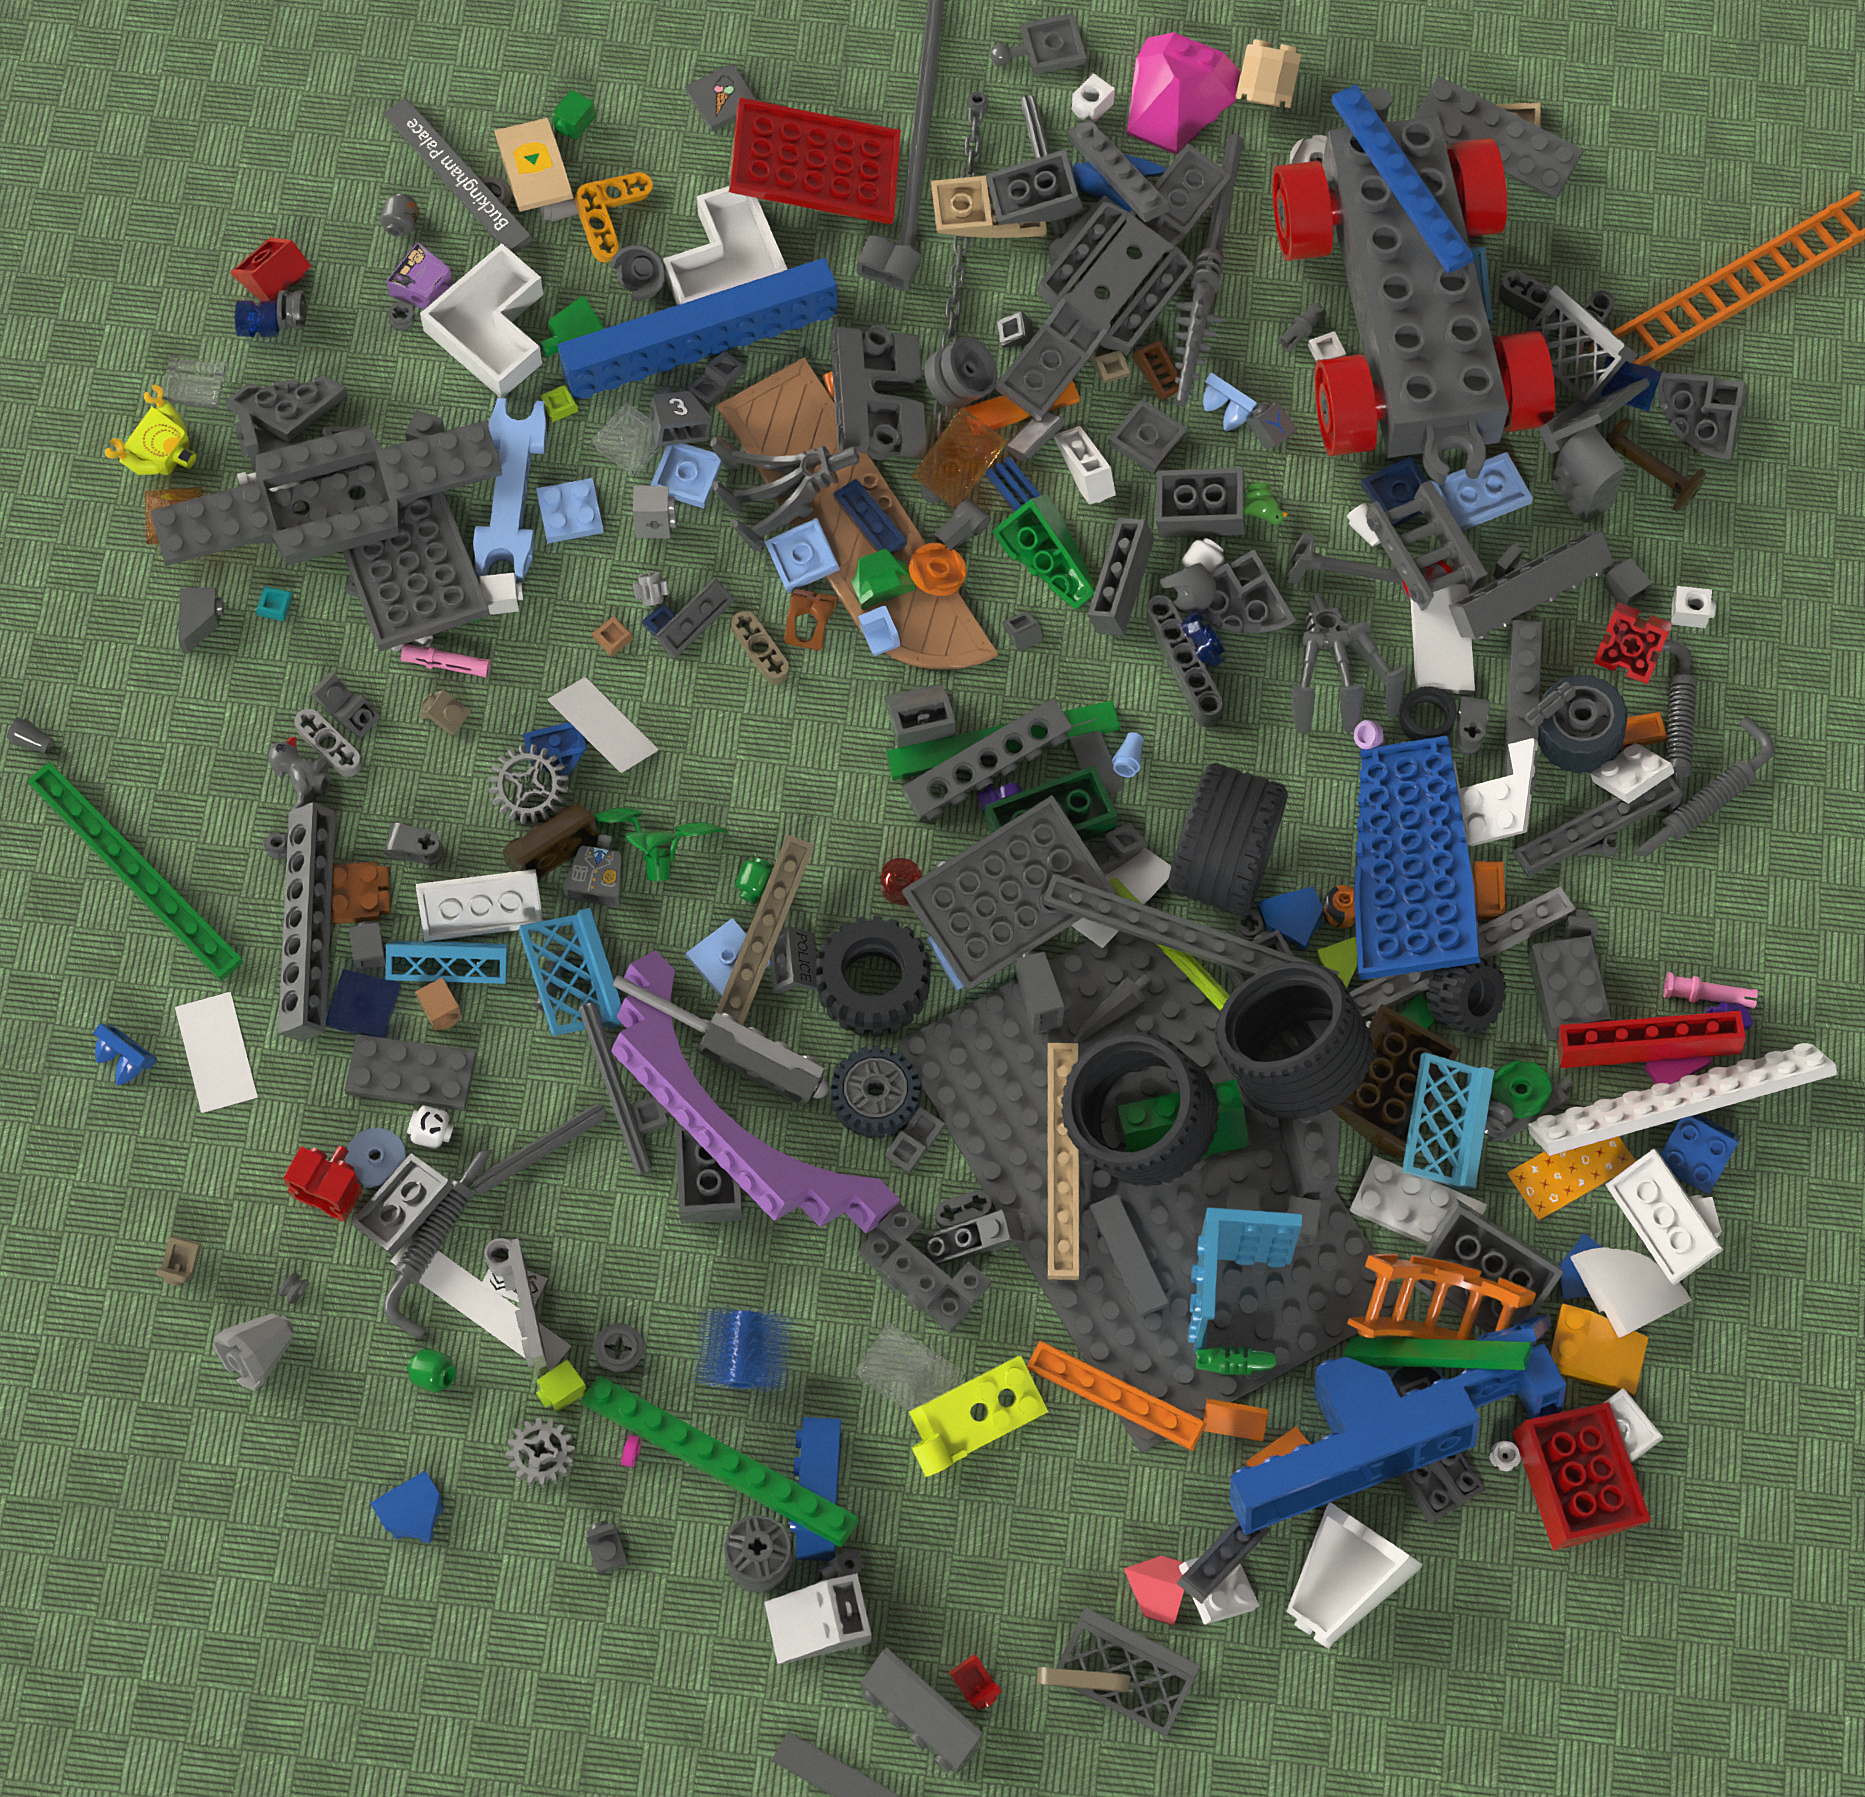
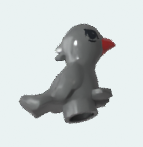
M296 736L290 737L287 741L277 742L270 747L268 760L275 776L279 775L280 779H283L285 774H289L292 786L297 793V800L291 811L312 803L316 798V794L324 796L327 793L331 783V775L327 773L329 766L325 759L319 757L315 763L303 760L297 750Z

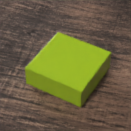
M566 384L540 395L541 401H545L546 411L552 422L578 412V406Z

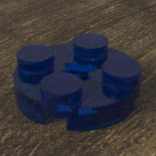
M1195 611L1185 618L1186 621L1181 624V627L1189 639L1193 638L1197 645L1195 653L1203 664L1208 662L1210 666L1216 667L1227 660L1226 657L1220 655L1225 651L1210 624L1203 626L1199 621L1204 618L1203 615Z

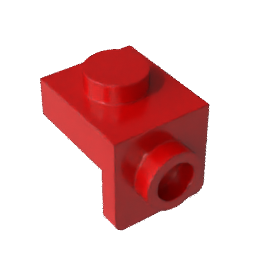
M975 1654L948 1672L967 1704L974 1709L989 1707L997 1700L996 1696L1002 1692L999 1685L993 1682Z

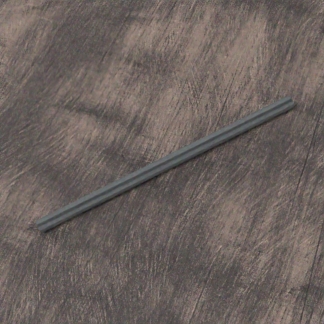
M928 0L898 244L900 246L908 245L915 248L944 0Z

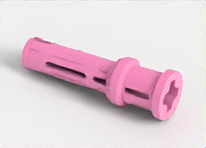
M1667 972L1663 997L1665 999H1669L1671 996L1686 998L1691 1003L1698 1002L1699 999L1729 1004L1735 1003L1754 1009L1757 1001L1744 999V997L1757 998L1758 990L1702 982V979L1698 976L1684 978L1674 976L1673 972Z

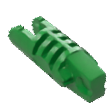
M1220 1346L1197 1350L1195 1364L1196 1369L1229 1375H1251L1252 1371H1270L1276 1365L1277 1360L1271 1352L1252 1351V1347Z

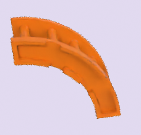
M1397 1254L1368 1255L1365 1267L1376 1272L1377 1281L1366 1316L1349 1318L1347 1324L1357 1328V1332L1360 1335L1368 1338L1382 1335H1397L1417 1339L1476 1340L1477 1338L1470 1336L1483 1296L1487 1295L1498 1299L1503 1305L1495 1330L1497 1331L1510 1328L1515 1310L1519 1309V1307L1533 1305L1536 1293L1500 1277L1498 1283L1480 1277L1482 1271L1448 1261L1411 1255L1410 1261L1398 1260L1399 1256ZM1403 1278L1392 1317L1379 1316L1389 1281ZM1420 1279L1431 1280L1436 1283L1424 1323L1404 1319L1415 1282ZM1452 1285L1466 1288L1471 1292L1458 1332L1436 1326L1448 1287H1452Z

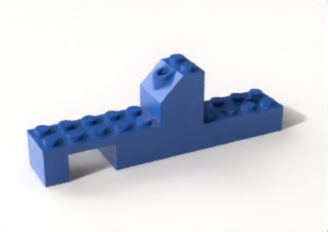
M1545 1344L1532 1346L1533 1353L1526 1370L1468 1368L1457 1377L1440 1379L1433 1383L1431 1387L1423 1390H1411L1402 1398L1398 1395L1386 1371L1347 1357L1337 1360L1328 1359L1322 1362L1319 1367H1316L1314 1397L1332 1433L1325 1436L1320 1442L1312 1445H1300L1291 1453L1281 1457L1280 1455L1271 1456L1260 1465L1252 1468L1250 1466L1242 1467L1234 1475H1231L1230 1505L1244 1534L1247 1535L1475 1447L1480 1417L1475 1409L1517 1393L1530 1419L1561 1413L1566 1383Z

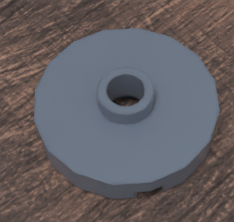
M371 1128L357 1134L350 1141L347 1147L349 1152L345 1160L346 1163L354 1167V1172L358 1178L357 1183L364 1187L381 1188L405 1161L407 1155L401 1139L396 1134L383 1128ZM373 1153L381 1154L377 1160L370 1159Z

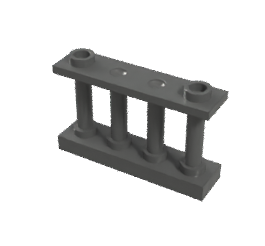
M1431 480L1420 485L1414 496V501L1384 512L1378 501L1372 503L1365 516L1367 525L1371 531L1375 532L1409 589L1411 599L1418 604L1421 611L1427 609L1434 597V592L1456 583H1465L1469 591L1480 588L1487 576V572ZM1417 511L1423 513L1429 524L1398 536L1391 524L1392 521ZM1430 535L1437 536L1443 546L1442 548L1412 559L1405 545ZM1445 558L1451 559L1457 571L1430 582H1426L1419 571L1420 568Z

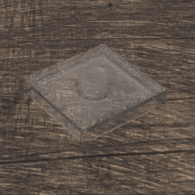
M626 402L590 441L592 448L633 476H636L662 447L656 446L649 417Z

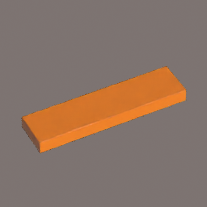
M1073 380L1048 412L1080 402V396ZM1004 395L964 408V414L974 436L1032 418L1030 414Z

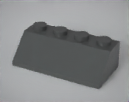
M887 1647L881 1652L860 1682L861 1690L863 1691L861 1696L872 1707L876 1708L879 1705L887 1712L886 1719L897 1729L904 1727L911 1734L909 1739L916 1747L922 1751L927 1748L936 1757L933 1761L943 1771L948 1773L951 1770L957 1775L982 1747L983 1733Z

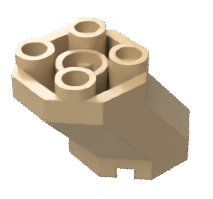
M1255 39L1253 45L1247 44L1236 99L1242 100L1243 95H1247L1246 100L1249 102L1280 107L1281 102H1285V108L1291 109L1302 56L1297 53V47L1281 44L1280 49L1270 48V42Z

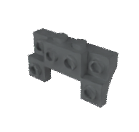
M898 1203L879 1223V1228L859 1248L858 1256L883 1277L882 1281L892 1291L898 1289L906 1296L905 1301L910 1307L916 1311L921 1309L951 1334L961 1324L978 1299L992 1285V1281L969 1261L953 1278H950L908 1242L922 1226V1221L901 1203Z

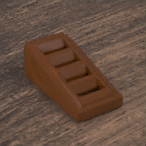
M1160 339L1134 352L1132 355L1133 360L1161 401L1178 392L1179 384L1175 383V378L1180 377ZM1152 355L1156 356L1157 359L1148 362V357ZM1161 363L1163 367L1153 371L1152 367ZM1167 372L1169 376L1159 381L1157 376ZM1173 381L1175 386L1164 391L1162 386Z

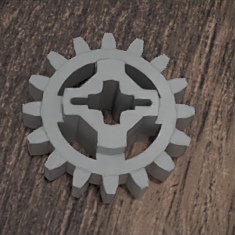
M537 1418L536 1425L534 1426L525 1421V1430L523 1432L517 1428L514 1430L517 1439H508V1445L513 1450L507 1451L506 1456L507 1459L514 1460L509 1464L510 1470L516 1471L519 1469L516 1474L517 1479L521 1481L527 1477L528 1486L532 1487L535 1480L540 1482L541 1487L545 1488L546 1480L548 1479L555 1485L557 1484L556 1476L558 1474L564 1477L568 1475L565 1465H574L573 1459L568 1456L575 1454V1447L568 1445L573 1441L571 1434L563 1436L565 1428L562 1424L555 1429L553 1419H549L546 1425H542L541 1419ZM539 1434L538 1436H536V1437H534V1438H532V1439H530V1440L528 1439V1438H530V1437L533 1436V1435ZM553 1437L560 1443L562 1452L552 1446ZM542 1448L546 1449L547 1454L542 1453L540 1458L536 1457L535 1451L540 1452ZM520 1454H523V1457L529 1458L528 1468L521 1462ZM550 1466H554V1467H552L551 1469H549V1470H547V1471H543L544 1469H546V1468H548V1467H550Z

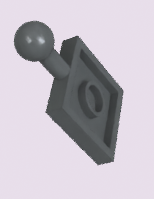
M1073 13L1020 24V31L1024 41L1023 45L1008 47L1004 44H997L990 51V59L997 66L1006 65L1011 58L1028 55L1033 75L1084 65L1087 61Z

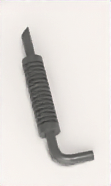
M1670 639L1665 641L1662 651H1670L1678 656L1679 674L1673 676L1670 683L1665 760L1672 763L1674 773L1671 776L1683 793V778L1691 775L1697 679L1690 675L1692 659L1688 648L1681 642ZM1682 798L1670 804L1669 814L1682 805Z
M1745 716L1739 724L1761 745V751L1748 763L1738 760L1720 774L1719 777H1716L1715 780L1711 781L1706 787L1702 788L1697 794L1665 817L1662 821L1664 828L1635 850L1633 854L1636 856H1648L1671 837L1681 840L1687 833L1695 829L1700 823L1733 799L1734 796H1737L1743 789L1756 780L1755 771L1767 763L1773 756L1774 744L1769 734L1761 729L1751 718Z
M493 1150L477 1153L459 1182L450 1180L454 1187L434 1211L431 1212L430 1216L426 1218L427 1221H424L423 1226L420 1227V1231L416 1234L417 1236L413 1238L414 1241L406 1249L407 1252H404V1257H401V1262H398L393 1270L398 1275V1278L386 1294L384 1312L392 1324L419 1340L423 1338L427 1329L399 1312L397 1308L398 1299L409 1283L417 1285L425 1273L424 1269L428 1268V1264L432 1262L431 1259L435 1257L434 1254H437L438 1249L442 1246L441 1244L445 1241L444 1239L447 1238L451 1228L454 1227V1223L458 1221L457 1218H460L464 1208L467 1207V1203L472 1199L474 1193L469 1187Z

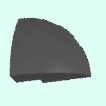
M1659 372L1658 395L1660 405L1675 434L1701 454L1719 460L1732 461L1748 393L1746 383L1744 381L1716 380L1715 376Z
M1255 549L1229 564L1227 562L1211 572L1216 581V596L1205 610L1195 612L1202 619L1219 626L1220 629L1240 634L1273 632L1297 622Z

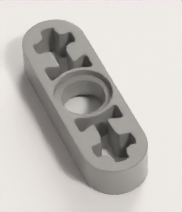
M304 709L296 715L294 722L298 734L340 775L350 777L360 771L362 762L358 751L317 711ZM303 721H313L316 730H318L316 735L310 726L304 727ZM325 737L336 739V744L330 749L320 746L321 740ZM340 751L346 759L353 760L351 766L347 763L343 765L342 758L338 755Z

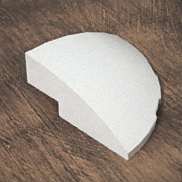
M1596 1248L1570 1257L1598 1311H1605L1618 1338L1692 1301L1680 1282L1674 1285L1671 1284L1659 1264L1640 1253L1630 1250Z

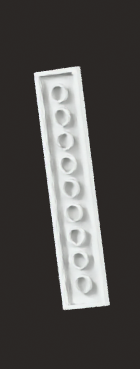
M1802 1043L1784 1052H1769L1765 1057L1759 1059L1741 1060L1734 1066L1712 1068L1708 1073L1698 1076L1687 1075L1680 1078V1081L1670 1085L1658 1083L1653 1085L1651 1089L1641 1092L1630 1091L1623 1094V1097L1612 1100L1601 1099L1591 1106L1583 1108L1572 1107L1567 1109L1565 1113L1555 1116L1544 1115L1537 1118V1121L1528 1124L1529 1134L1549 1155H1553L1837 1075L1836 1064L1813 1044Z

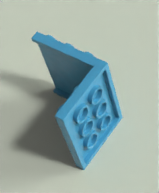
M1207 1208L1201 1236H1198V1265L1192 1264L1191 1283H1196L1197 1285L1196 1294H1191L1190 1313L1193 1314L1189 1324L1188 1343H1194L1193 1353L1200 1349H1206L1208 1319L1214 1320L1217 1259L1235 1260L1240 1265H1253L1254 1262H1262L1276 1268L1284 1267L1285 1264H1291L1302 1227V1214Z

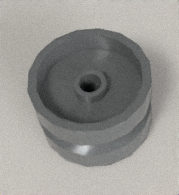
M962 337L930 354L925 364V378L932 395L942 405L951 409H960L974 400L989 394L997 383L998 372L991 352L982 342L973 337Z

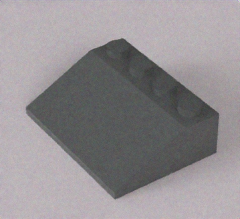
M1457 1198L1438 1225L1422 1254V1257L1448 1261L1482 1271L1480 1277L1498 1283L1500 1277L1535 1292L1536 1296L1533 1305L1519 1307V1309L1515 1310L1510 1328L1519 1320L1535 1316L1564 1272L1561 1264ZM1420 1279L1415 1282L1414 1287L1432 1297L1436 1283L1431 1280ZM1452 1285V1287H1448L1443 1305L1463 1317L1471 1292L1466 1288ZM1487 1295L1483 1296L1474 1325L1487 1333L1495 1331L1503 1308L1501 1301Z

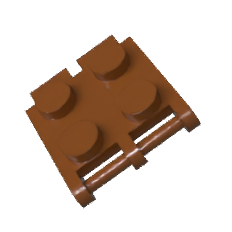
M377 861L333 865L330 924L380 921V915L390 914L389 891H379L390 889L388 866L378 867Z

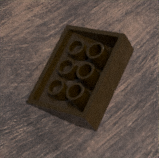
M1381 1004L1368 1027L1373 1040V1053L1371 1054L1373 1058L1369 1064L1370 1068L1358 1088L1340 1104L1331 1108V1110L1372 1145L1399 1159L1405 1154L1421 1054L1429 1053L1455 1061L1461 1049ZM1430 1063L1428 1073L1433 1082H1435L1443 1074L1437 1064ZM1444 1082L1436 1086L1438 1090L1441 1089ZM1431 1091L1424 1095L1423 1101L1428 1111L1435 1100Z

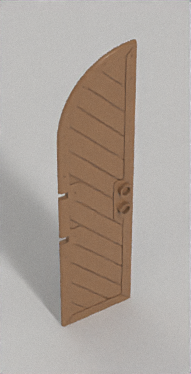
M805 358L796 361L717 405V409L746 453L768 456H793L803 451L808 454L810 449L815 448L818 450L821 446H825L831 455L840 452L837 445L835 403ZM858 453L860 457L859 463L836 471L838 483L834 484L832 482L827 488L820 487V492L809 503L813 508V512L809 517L803 519L801 516H798L790 521L795 528L815 518L818 519L840 568L839 571L825 577L861 632L858 616L884 605L886 606L898 632L900 646L885 652V654L903 663L932 670L967 668L999 656L958 591L948 596H935L924 592L915 585L916 590L861 609L851 581L856 575L858 558L872 554L876 550L834 500L833 494L857 478L907 540V545L893 555L898 560L905 561L908 569L915 551L920 546L926 544L868 454ZM754 465L766 484L783 477V472L767 470L763 466ZM821 465L815 467L813 474L820 470ZM787 496L776 498L780 506L788 500Z

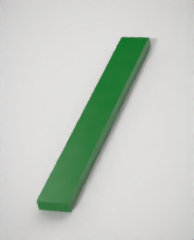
M1113 700L1062 711L1071 726L1096 718L1094 721L1072 727L1067 735L1069 739L1065 742H1069L1070 738L1098 731L1105 734L1120 730ZM1008 724L886 750V758L892 780L924 774ZM1036 726L1030 729L1032 736L1037 739H1042L1046 736L1045 730L1041 727ZM1009 741L1005 744L1006 749L1010 753L1015 754L1021 751L1020 745L1015 741ZM984 756L980 761L993 759V757Z

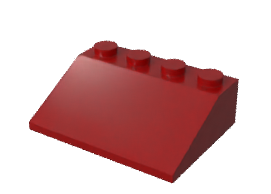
M1609 1402L1525 1420L1512 1432L1553 1551L1591 1542L1651 1521Z

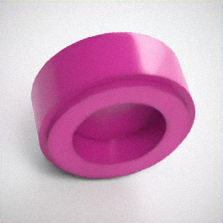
M628 1436L621 1465L630 1468L635 1467L641 1450V1437Z

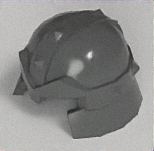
M645 244L643 246L629 245L620 249L613 256L609 266L617 269L618 282L620 286L632 292V301H644L652 298L661 289L664 277L666 276L661 259L662 255H658L657 252L648 248Z

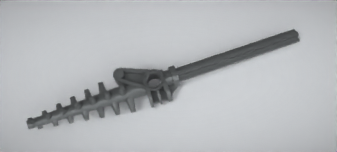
M1234 133L1233 136L1228 135L1221 168L1231 174L1232 177L1214 200L1205 249L1200 251L1197 264L1194 267L1191 289H1194L1192 302H1177L1176 308L1188 311V317L1176 318V323L1188 326L1187 332H1176V338L1186 341L1185 347H1176L1175 351L1178 354L1184 355L1183 362H1176L1175 368L1181 369L1180 377L1175 378V383L1179 384L1178 392L1175 393L1176 404L1181 407L1187 405L1189 394H1193L1194 388L1191 387L1193 379H1199L1200 374L1195 372L1196 365H1205V359L1199 358L1200 351L1211 350V345L1202 343L1203 337H1216L1217 331L1208 329L1211 323H1222V317L1211 314L1215 293H1219L1224 260L1221 249L1244 138L1239 137L1238 133Z

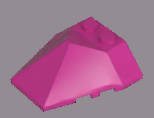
M1175 32L1147 38L1136 58L1127 135L1177 155L1187 143L1189 144L1200 134V130L1209 122H1214L1218 118V114L1227 106L1230 107L1235 103L1241 71L1224 52Z

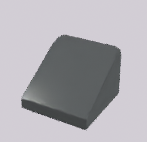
M1022 311L997 321L1002 347L1026 345L1034 337L1032 321Z
M1028 611L1002 622L1003 627L1018 651H1023L1043 641L1040 624Z

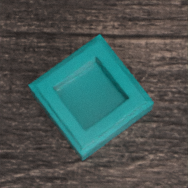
M264 586L256 609L257 616L285 622L293 600V593Z

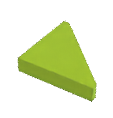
M1356 937L1317 950V957L1321 966L1338 971V978L1343 981L1346 988H1348L1358 966Z

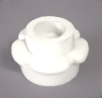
M1499 1441L1492 1447L1490 1461L1493 1466H1498L1499 1470L1506 1472L1519 1465L1521 1456L1514 1443ZM1507 1454L1508 1458L1504 1459L1502 1455Z

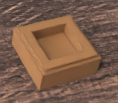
M615 616L592 633L593 639L611 657L633 640V635Z

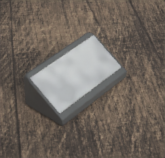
M1047 412L1040 422L1033 417L1006 443L1005 447L1016 461L1030 459L1066 424V420L1051 412Z

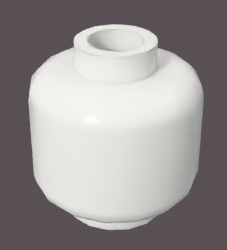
M1207 538L1204 541L1196 540L1183 557L1182 564L1186 568L1201 562L1210 572H1213L1224 564L1225 558L1222 555L1224 550Z

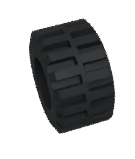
M1480 958L1481 963L1434 969V976L1429 980L1428 985L1430 988L1427 991V998L1429 999L1427 1005L1428 1009L1432 1011L1431 1016L1443 1026L1470 1034L1481 1033V1030L1485 1031L1490 1028V1023L1494 1024L1498 1013L1502 1012V1004L1506 999V994H1504L1506 982L1503 981L1505 976L1503 971H1499L1500 967L1490 960Z

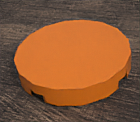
M928 543L920 546L910 560L909 572L911 579L921 590L935 596H948L957 592L963 585L967 573L964 559L956 550L952 549L951 551L945 548L946 545Z

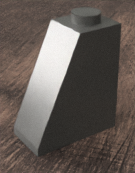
M1026 952L1022 957L1015 959L1014 970L1032 1034L1061 1029L1064 1004L1045 952Z

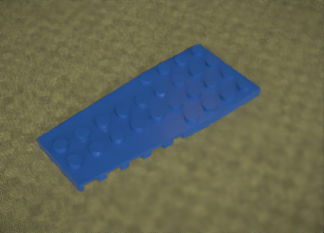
M1442 736L1362 749L1360 751L1362 766L1359 772L1361 790L1358 796L1360 813L1357 819L1359 837L1358 842H1356L1358 860L1357 866H1355L1354 889L1357 960L1360 980L1481 963L1475 883L1448 737Z

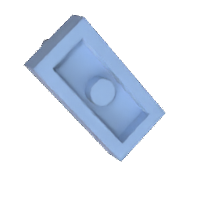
M1212 372L1205 380L1208 386L1203 397L1204 410H1215L1230 400L1225 411L1223 425L1225 431L1233 430L1242 425L1251 415H1254L1252 410L1258 404Z

